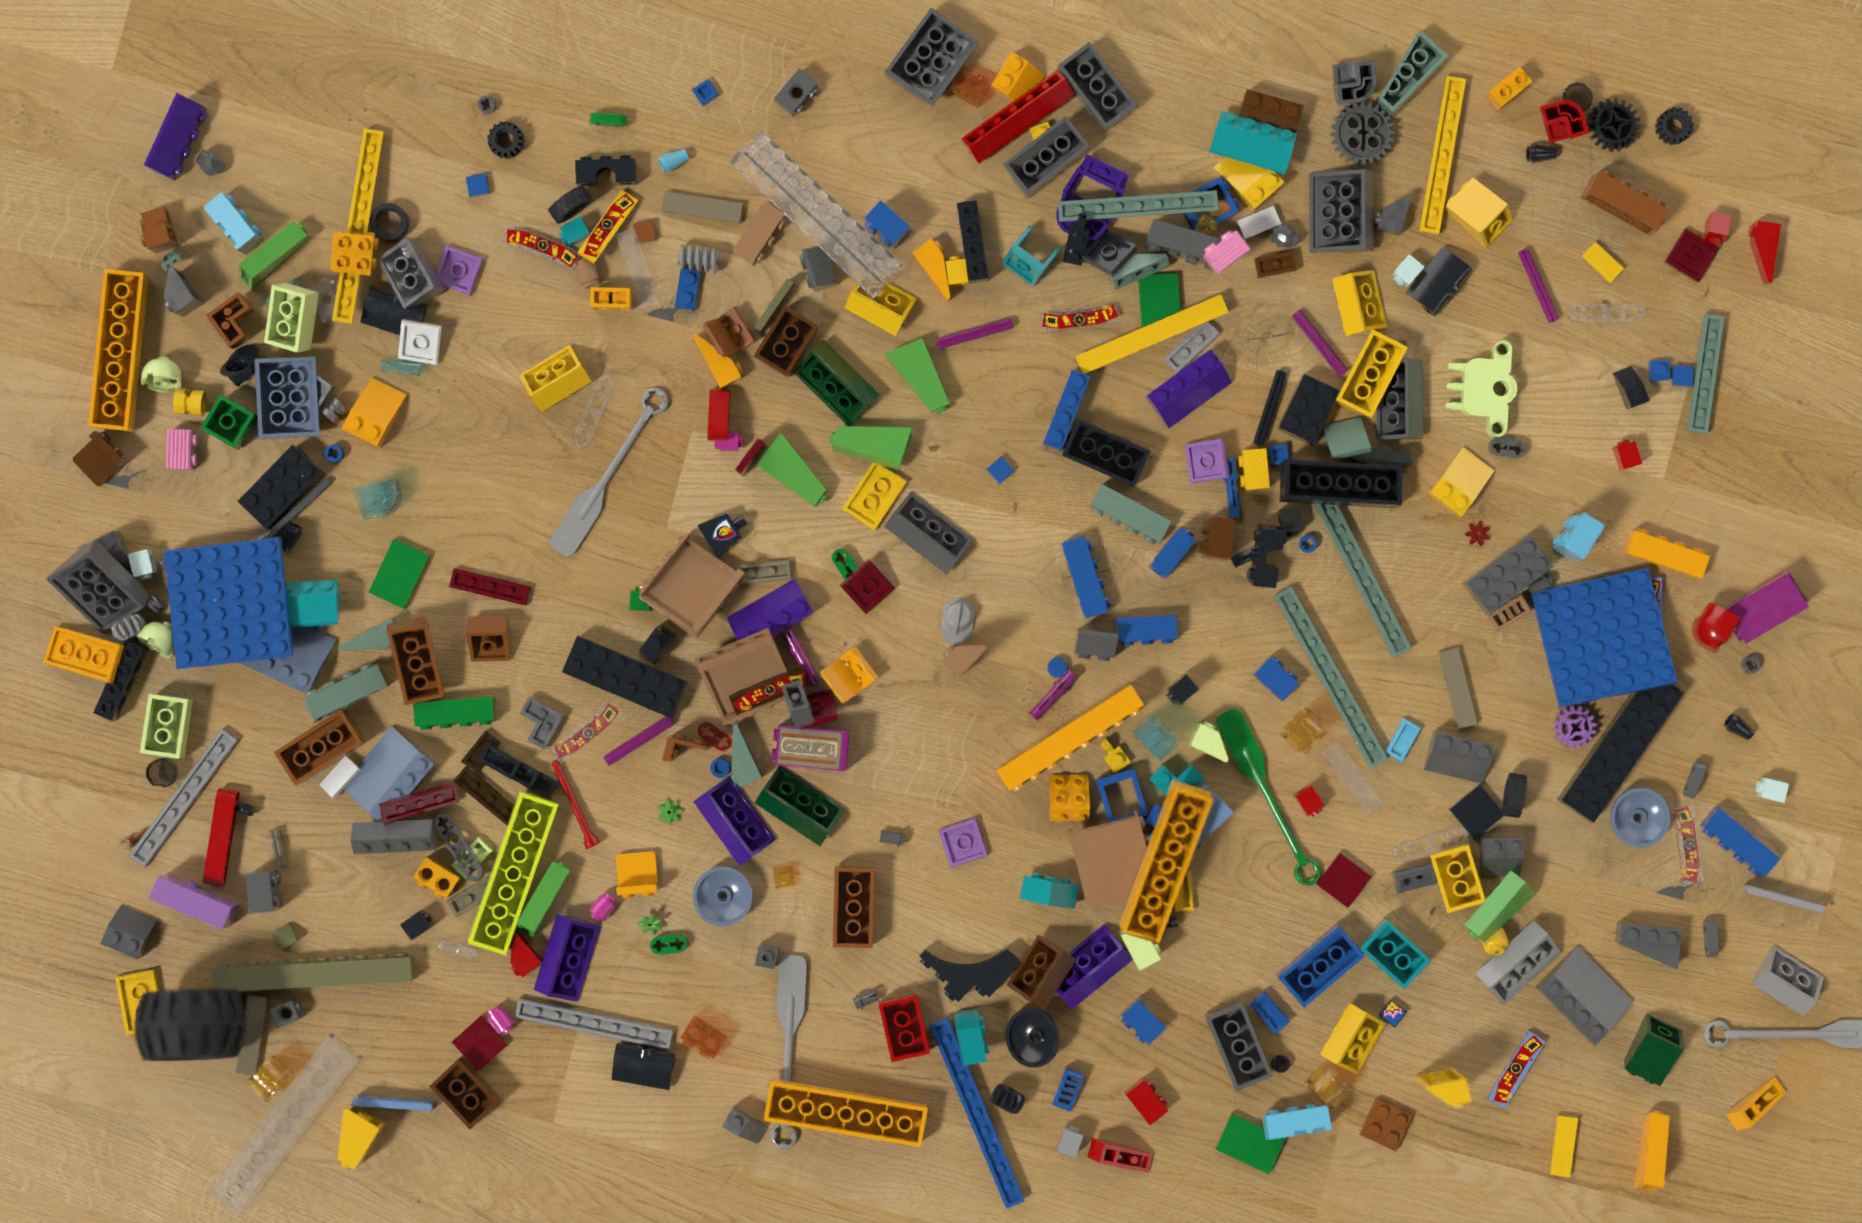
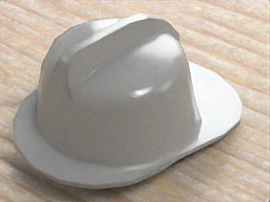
M954 598L949 600L944 607L941 634L950 644L961 645L971 636L975 615L974 608L967 599Z

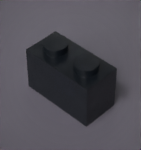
M1183 674L1165 690L1168 692L1166 694L1167 698L1173 704L1182 705L1199 688L1187 674Z

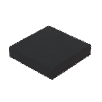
M1106 229L1084 252L1082 259L1099 270L1114 276L1138 249L1136 244Z
M1480 784L1449 808V811L1473 840H1476L1503 817L1502 810Z

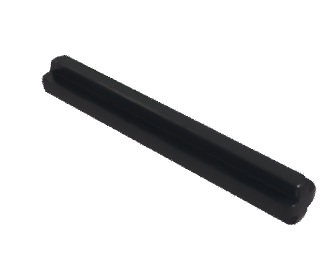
M1277 370L1253 441L1254 444L1259 446L1264 445L1287 375L1282 370Z

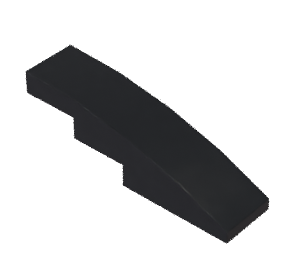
M487 743L478 759L481 763L550 800L560 784L554 778Z

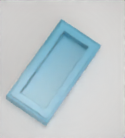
M1403 718L1384 753L1403 762L1421 727Z

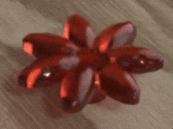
M1481 521L1477 523V526L1469 524L1471 531L1466 532L1465 535L1472 537L1470 545L1477 541L1479 546H1483V539L1490 540V537L1484 534L1490 530V527L1482 528Z

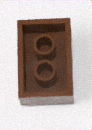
M784 305L755 352L754 358L789 378L817 333L819 326Z
M1212 516L1203 522L1202 534H1205L1204 541H1200L1199 553H1202L1201 558L1224 562L1230 560L1236 520Z
M1037 935L1007 986L1032 1004L1045 1010L1076 959L1053 942Z
M462 1056L429 1086L469 1130L502 1100Z

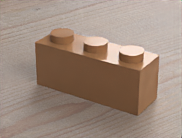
M764 201L732 250L733 253L752 266L755 263L759 264L764 257L763 250L766 246L770 247L775 239L774 233L777 229L781 230L786 222L784 220L785 214Z

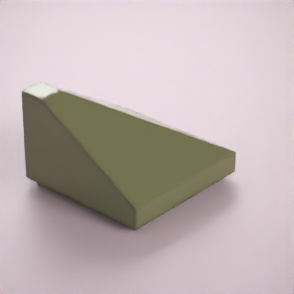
M290 923L272 932L281 950L299 940Z

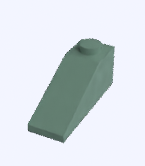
M1133 254L1114 276L1109 274L1108 276L1115 290L1170 267L1167 254Z
M391 618L342 644L339 646V649L367 650L391 648L387 634V624L395 623V619Z
M737 723L733 725V774H731V778L735 785L738 784L739 787H743L763 776Z

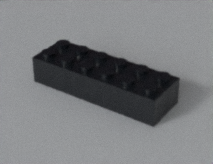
M1286 459L1280 463V502L1395 509L1402 505V466Z
M581 636L576 637L562 670V673L669 718H674L688 684L686 680Z

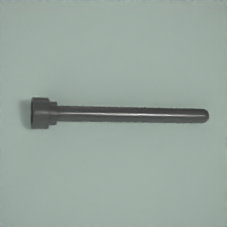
M329 477L324 478L268 532L260 533L256 540L273 538L331 484V479Z

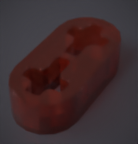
M704 722L699 725L698 735L717 750L725 751L731 747V737L710 722ZM710 726V731L715 735L713 737L709 734L704 736L702 727ZM718 736L721 739L726 737L728 745L719 747L720 742L715 737Z

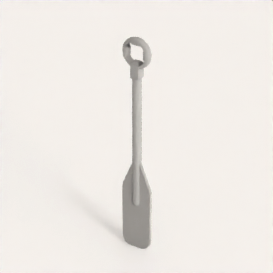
M655 387L644 392L641 398L644 411L602 478L596 485L576 498L551 537L550 545L555 551L564 556H571L576 552L601 512L606 484L650 416L660 414L667 409L669 398L663 389ZM656 391L657 395L660 397L664 396L665 402L661 403L659 406L660 410L654 411L652 407L645 404V400L649 399L651 396L650 392Z
M799 955L783 956L779 961L777 1015L785 1033L783 1080L790 1082L793 1034L804 1014L807 963L805 958ZM779 1123L773 1126L770 1133L772 1143L781 1149L792 1147L798 1137L794 1126ZM779 1126L781 1128L790 1127L793 1131L790 1133L792 1142L788 1145L787 1142H780L779 1144L775 1140L778 1133L775 1130Z
M1715 1020L1706 1025L1703 1033L1707 1044L1716 1048L1725 1046L1730 1038H1819L1840 1048H1862V1020H1838L1818 1030H1730L1725 1022ZM1723 1025L1726 1029L1724 1030L1725 1040L1723 1042L1714 1040L1712 1043L1709 1040L1711 1037L1710 1027H1721Z

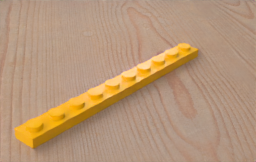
M366 128L363 130L346 233L366 235L368 232L384 135L383 131ZM340 272L332 316L333 322L352 325L360 280L359 274Z

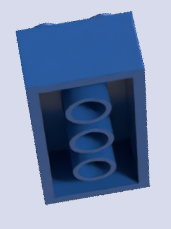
M1335 924L1276 976L1301 1006L1305 1008L1365 956L1345 932Z

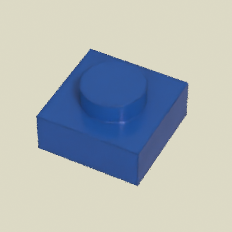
M1669 360L1648 362L1649 382L1670 380Z

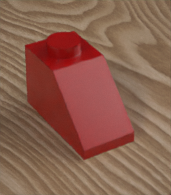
M517 931L512 936L511 970L516 976L519 977L521 975L524 978L542 963V959L521 933Z

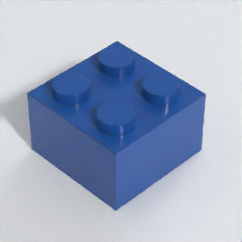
M881 200L864 217L865 228L873 235L877 233L880 236V241L887 248L891 246L895 249L910 233V226Z

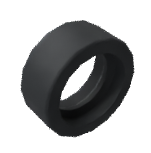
M391 203L381 204L371 214L370 226L373 233L381 240L395 242L402 239L408 232L409 218L399 206ZM385 212H395L401 218V226L394 234H385L378 226L379 217Z

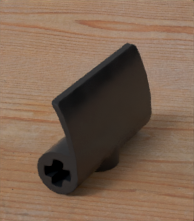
M1442 247L1406 291V294L1422 304V308L1435 317L1444 305L1458 292L1461 284L1472 272V268L1452 252Z
M370 287L360 322L400 336L401 321L405 319L423 322L428 305L421 303L404 309L395 292L389 293Z
M617 1043L611 1079L670 1090L671 1074L676 1054L656 1051L654 1047L647 1045L635 1047Z

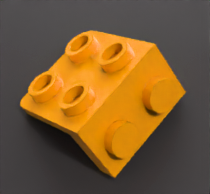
M335 232L333 234L330 269L333 272L370 276L372 270H376L377 258H373V252L378 249V239L375 238V233L367 232L366 235Z
M856 646L820 672L841 703L847 702L879 678Z
M1085 774L1050 775L1049 821H1088L1090 814L1088 776Z
M655 852L625 853L616 856L617 895H622V898H633L634 894L642 893V897L654 896L653 892L658 891Z

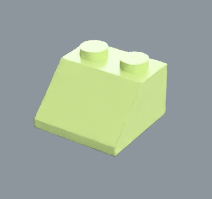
M1203 722V724L1197 723L1188 745L1227 763L1228 757L1220 734L1215 731L1216 726L1207 722Z
M1122 931L1119 932L1139 971L1161 960L1159 957L1161 951L1157 943L1122 933Z

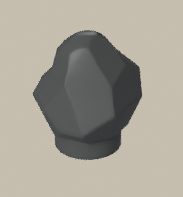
M203 149L196 158L195 163L209 176L221 174L225 171V163L220 159L217 152H207Z
M1281 224L1279 227H1273L1271 242H1275L1278 247L1290 248L1300 242V236L1295 234V229L1290 225Z

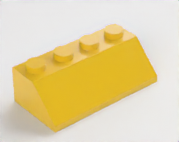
M1372 329L1335 403L1353 412L1372 418L1408 347Z
M1454 1068L1414 1076L1415 1080L1427 1091L1450 1106H1454V1108L1465 1107L1466 1103L1471 1102L1467 1080Z

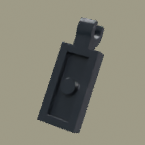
M1079 213L1077 225H1070L1062 262L1082 266V255L1085 252L1090 228L1085 227L1087 214Z

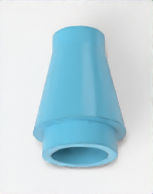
M685 149L662 154V157L658 158L664 173L673 171L689 160Z

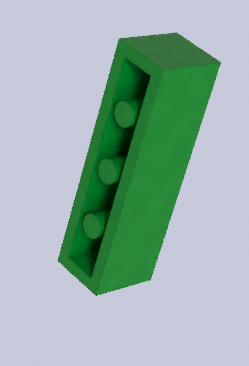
M495 696L414 703V727L420 726V730L432 729V725H440V729L452 728L454 723H459L460 727L472 726L471 722H479V725H490L491 720H496Z

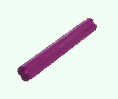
M1524 249L1518 255L1549 323L1557 321L1559 316L1529 249Z
M1299 310L1293 314L1292 319L1338 376L1346 373L1347 367L1303 312Z
M1011 318L944 336L937 339L939 349L1010 330L1013 328V322Z
M667 716L607 753L603 757L608 765H612L674 725L672 719Z

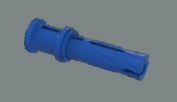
M1238 458L1227 459L1230 478L1223 479L1226 482L1228 518L1241 517L1237 480L1240 477V474H1237L1236 462Z

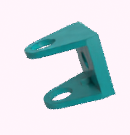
M1029 225L1010 248L1002 264L1034 287L1056 258L1061 248L1057 247L1046 262L1042 264L1020 247L1033 228Z

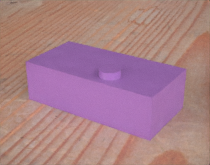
M169 874L157 877L148 898L220 929L231 926L240 905L200 888L199 883L188 880L186 882Z

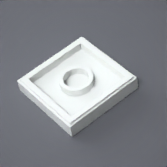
M403 319L401 321L398 359L437 365L442 326Z

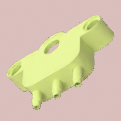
M1501 340L1492 346L1491 359L1476 358L1467 363L1448 364V369L1462 371L1461 383H1447V389L1461 391L1460 402H1447L1445 408L1461 410L1469 417L1487 418L1486 432L1492 438L1501 437L1507 432L1509 410L1507 403L1511 402L1517 393V383L1509 375L1511 372L1512 346L1508 341ZM1499 345H1503L1506 348L1505 355L1498 353L1497 347ZM1496 382L1504 385L1505 394L1503 396H1497L1494 393L1493 386ZM1494 423L1499 424L1501 427L1499 434L1494 433L1492 430Z

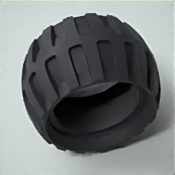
M164 990L145 992L140 998L135 1015V1038L139 1053L144 1061H190L234 1058L239 1056L244 1042L246 1017L244 1006L237 990Z

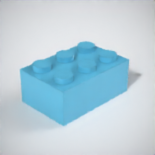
M1586 513L1573 515L1572 517L1569 516L1563 524V527H1565L1561 534L1558 533L1554 538L1552 549L1570 561L1584 560L1605 525Z

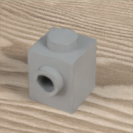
M1069 1125V1128L1064 1126L1056 1148L1057 1152L1076 1158L1084 1136L1080 1132L1081 1129Z

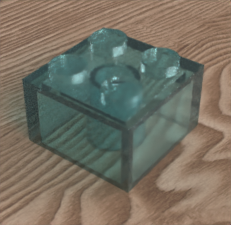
M1147 715L1131 733L1158 761H1162L1178 745L1175 742L1177 738L1170 731L1167 730L1165 732L1161 728L1163 723L1156 716L1151 717Z

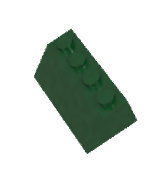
M825 340L815 346L793 372L847 426H851L880 396Z
M780 765L754 802L819 846L822 845L845 810L844 807Z

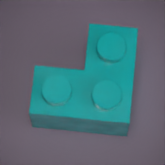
M1161 764L1148 779L1167 796L1172 780L1198 787L1205 777L1191 764L1177 777Z
M1032 873V876L1024 875L1020 899L1047 906L1075 909L1079 885L1072 884L1071 879L1060 878V881H1058V878L1050 876L1044 879L1043 874Z
M977 1009L954 1013L963 1065L987 1062L986 1054L990 1052L988 1042H983L982 1037L986 1036L983 1016H978Z

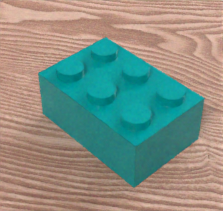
M1384 918L1357 947L1404 990L1431 961Z

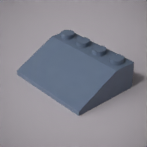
M315 357L255 359L259 439L273 440L319 436Z
M307 626L291 627L293 657L239 662L297 690L308 693L314 690L336 639Z
M391 726L359 764L358 767L361 770L344 790L378 822H382L378 804L413 794L438 763L396 728Z

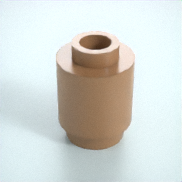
M586 259L579 260L578 265L575 267L584 289L599 285L598 280L600 277L596 265Z

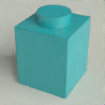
M581 216L559 227L562 231L559 236L563 243H568L570 247L584 241L590 235Z

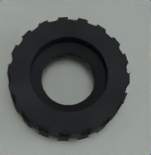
M581 185L556 200L548 208V212L557 224H561L586 208L593 198L586 188Z
M1508 774L1502 802L1503 816L1521 817L1527 789L1526 775Z

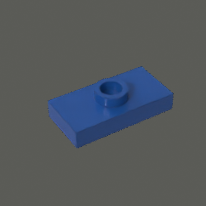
M1264 991L1249 1003L1275 1034L1290 1022Z

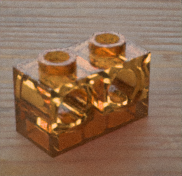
M962 66L956 76H962L965 79L964 83L958 85L952 80L946 91L978 108L989 90L990 84L987 83L988 80L981 75L976 77L970 73V69ZM974 85H978L982 91L979 94H974L971 92V88Z
M694 1015L680 1038L683 1039L682 1043L690 1048L694 1046L699 1049V1053L705 1058L709 1059L712 1057L714 1059L728 1036ZM693 1028L698 1029L700 1037L692 1038L689 1031ZM708 1039L715 1040L717 1047L714 1049L708 1048L706 1041Z

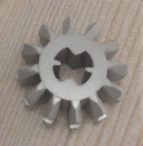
M140 614L129 615L112 625V634L118 642L124 643L125 640L137 637L138 633L146 625V622Z

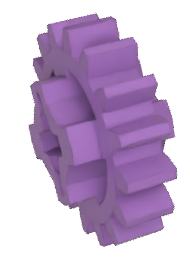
M1569 706V711L1563 708L1562 715L1556 714L1557 718H1559L1558 721H1553L1557 728L1552 729V731L1558 732L1555 739L1561 738V745L1567 742V748H1572L1574 744L1575 748L1579 749L1580 743L1583 746H1587L1586 740L1592 741L1593 739L1590 735L1596 734L1592 727L1597 724L1591 723L1594 716H1587L1589 710L1586 709L1581 712L1582 707L1580 706L1576 710L1573 706ZM1571 714H1578L1574 719L1567 717ZM1585 721H1586V724H1587V731H1586L1585 728H1584V722H1585ZM1562 724L1564 725V728H1565V732H1564V733H1563V731H1562ZM1571 724H1577L1576 728H1578V730L1572 731L1573 727L1571 726ZM1576 735L1581 737V739L1576 741L1571 740Z

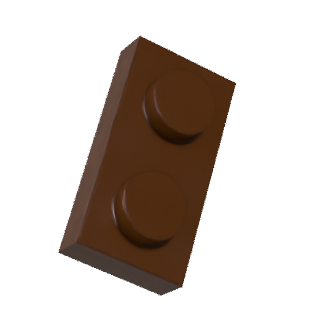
M1293 251L1254 259L1258 279L1297 271Z

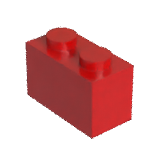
M1142 1077L1124 1093L1146 1122L1152 1125L1168 1112L1166 1107L1168 1103L1162 1095L1159 1097L1154 1092L1156 1087L1149 1079L1145 1081Z

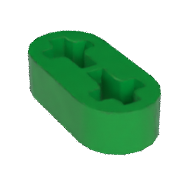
M590 113L589 124L627 127V116Z
M837 549L833 552L832 561L845 580L847 579L846 575H848L845 568L849 566L854 571L858 567L846 550ZM837 553L846 554L844 560L847 564L845 566L840 561L836 562Z
M682 934L657 936L650 943L651 951L659 955L680 953L688 946V940ZM677 938H680L682 942L684 941L681 949H678L676 945L671 946L670 943L676 942ZM657 940H660L661 943H667L668 946H664L661 948V951H658L654 944L657 943Z

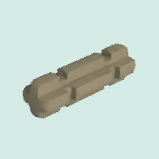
M280 829L270 830L269 836L270 839L272 838L271 845L273 855L276 857V867L287 866V860L284 858L285 850L283 841L280 839Z

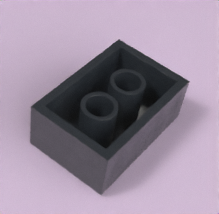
M1303 374L1279 422L1277 430L1313 446L1340 390Z

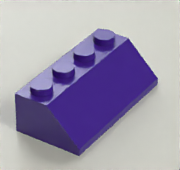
M176 93L144 166L175 181L176 177H179L182 173L184 159H187L191 153L190 146L192 142L196 141L199 135L198 128L200 124L206 120L207 109L193 100Z
M1210 349L1149 393L1145 398L1169 429L1230 385L1232 381L1223 364L1212 349Z
M793 579L728 616L726 619L737 640H740L769 628L773 637L812 615L814 611L798 583Z
M731 775L693 801L739 866L776 840L738 785L734 784Z
M556 914L534 990L548 997L578 1002L601 926L574 917Z
M1105 924L1068 953L1076 961L1058 988L1057 993L1073 1009L1133 960Z

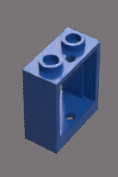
M1221 177L1193 192L1208 191L1218 186L1231 211L1202 226L1195 212L1183 213L1193 231L1205 232L1207 231L1205 229L1209 230L1239 213L1238 209L1240 206L1235 198H1231L1229 191H1231L1227 181H1223Z
M1181 528L1177 529L1148 567L1163 579L1167 578L1196 541L1193 538L1194 534L1186 528L1183 530Z
M1134 768L1095 779L1108 823L1134 816V813L1113 819L1104 790L1106 785L1132 778L1141 811L1137 812L1138 816H1142L1145 819L1144 815H1148Z

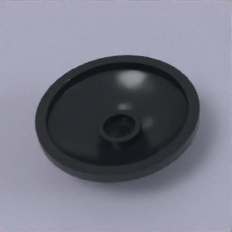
M1026 1008L1015 1013L1007 1024L1006 1044L1009 1052L1017 1062L1026 1067L1037 1068L1050 1063L1054 1059L1059 1049L1060 1035L1055 1021L1049 1014L1037 1008Z

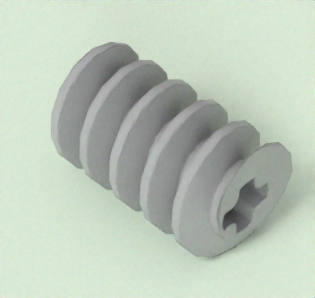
M681 244L678 265L681 264V268L685 269L688 264L689 270H693L696 265L697 271H701L704 266L707 273L712 267L713 273L716 274L719 266L720 251L716 254L715 248H712L711 252L708 253L707 247H705L700 252L699 246L696 247L695 251H692L691 245L685 250L684 245Z

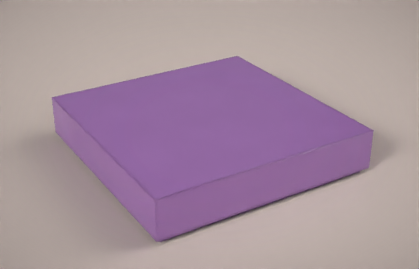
M446 245L436 273L444 287L471 296L484 259Z
M1224 438L1185 444L1190 484L1230 478Z
M976 818L938 830L951 868L988 856Z

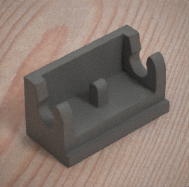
M1432 863L1391 872L1397 894L1437 883Z

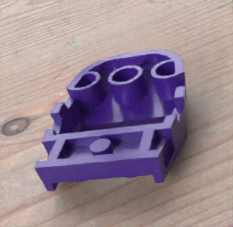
M1086 154L1084 161L1066 184L1061 201L1085 200L1072 194L1082 174L1117 191L1114 198L1122 197L1129 175ZM1057 208V223L1064 232L1069 234L1070 225H1077V221L1059 222V209ZM1113 218L1086 220L1085 227L1090 228L1087 241L1099 238Z

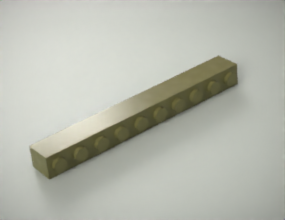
M396 953V957H388V954H376V958H368V955H357L356 959H348V956H338L336 960H329V957H319L317 961L309 962V958H301L293 963H289V959L277 960L275 964H269V960L257 961V965H250V962H238V966H230V963H218V967L212 968L213 989H234L237 991L408 982L415 979L413 956H408V953Z

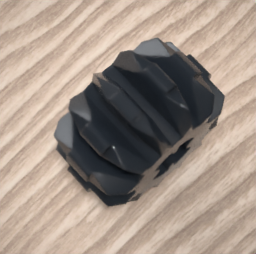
M998 1084L992 1092L991 1101L995 1106L1006 1112L1018 1114L1024 1106L1025 1097L1021 1092L1010 1086Z

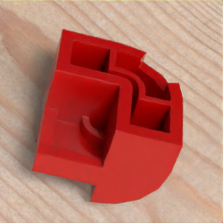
M1564 99L1539 106L1549 144L1589 134L1585 115L1581 107L1574 101Z
M1708 602L1699 620H1694L1692 635L1701 647L1712 653H1717L1720 650L1721 643L1727 642L1740 617Z

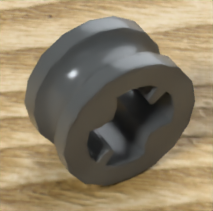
M482 96L477 104L478 109L484 114L493 113L497 106L496 101L490 96ZM487 100H490L489 103L492 107L484 110L483 101L487 102Z
M152 594V598L147 599L146 603L154 612L159 613V609H164L165 605L155 594Z
M1755 656L1746 657L1741 662V668L1747 674L1758 672L1761 666L1759 659ZM1750 659L1756 665L1755 669L1751 668V671L1748 670L1749 666L1746 665V662H1750Z

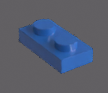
M680 270L675 308L695 311L700 271Z

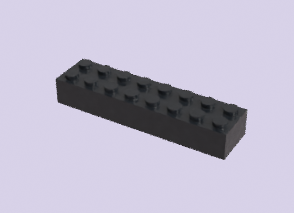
M1671 684L1630 693L1557 800L1588 822L1594 823L1684 692Z

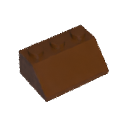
M1247 89L1238 116L1251 118L1254 121L1270 124L1274 127L1296 133L1304 105Z

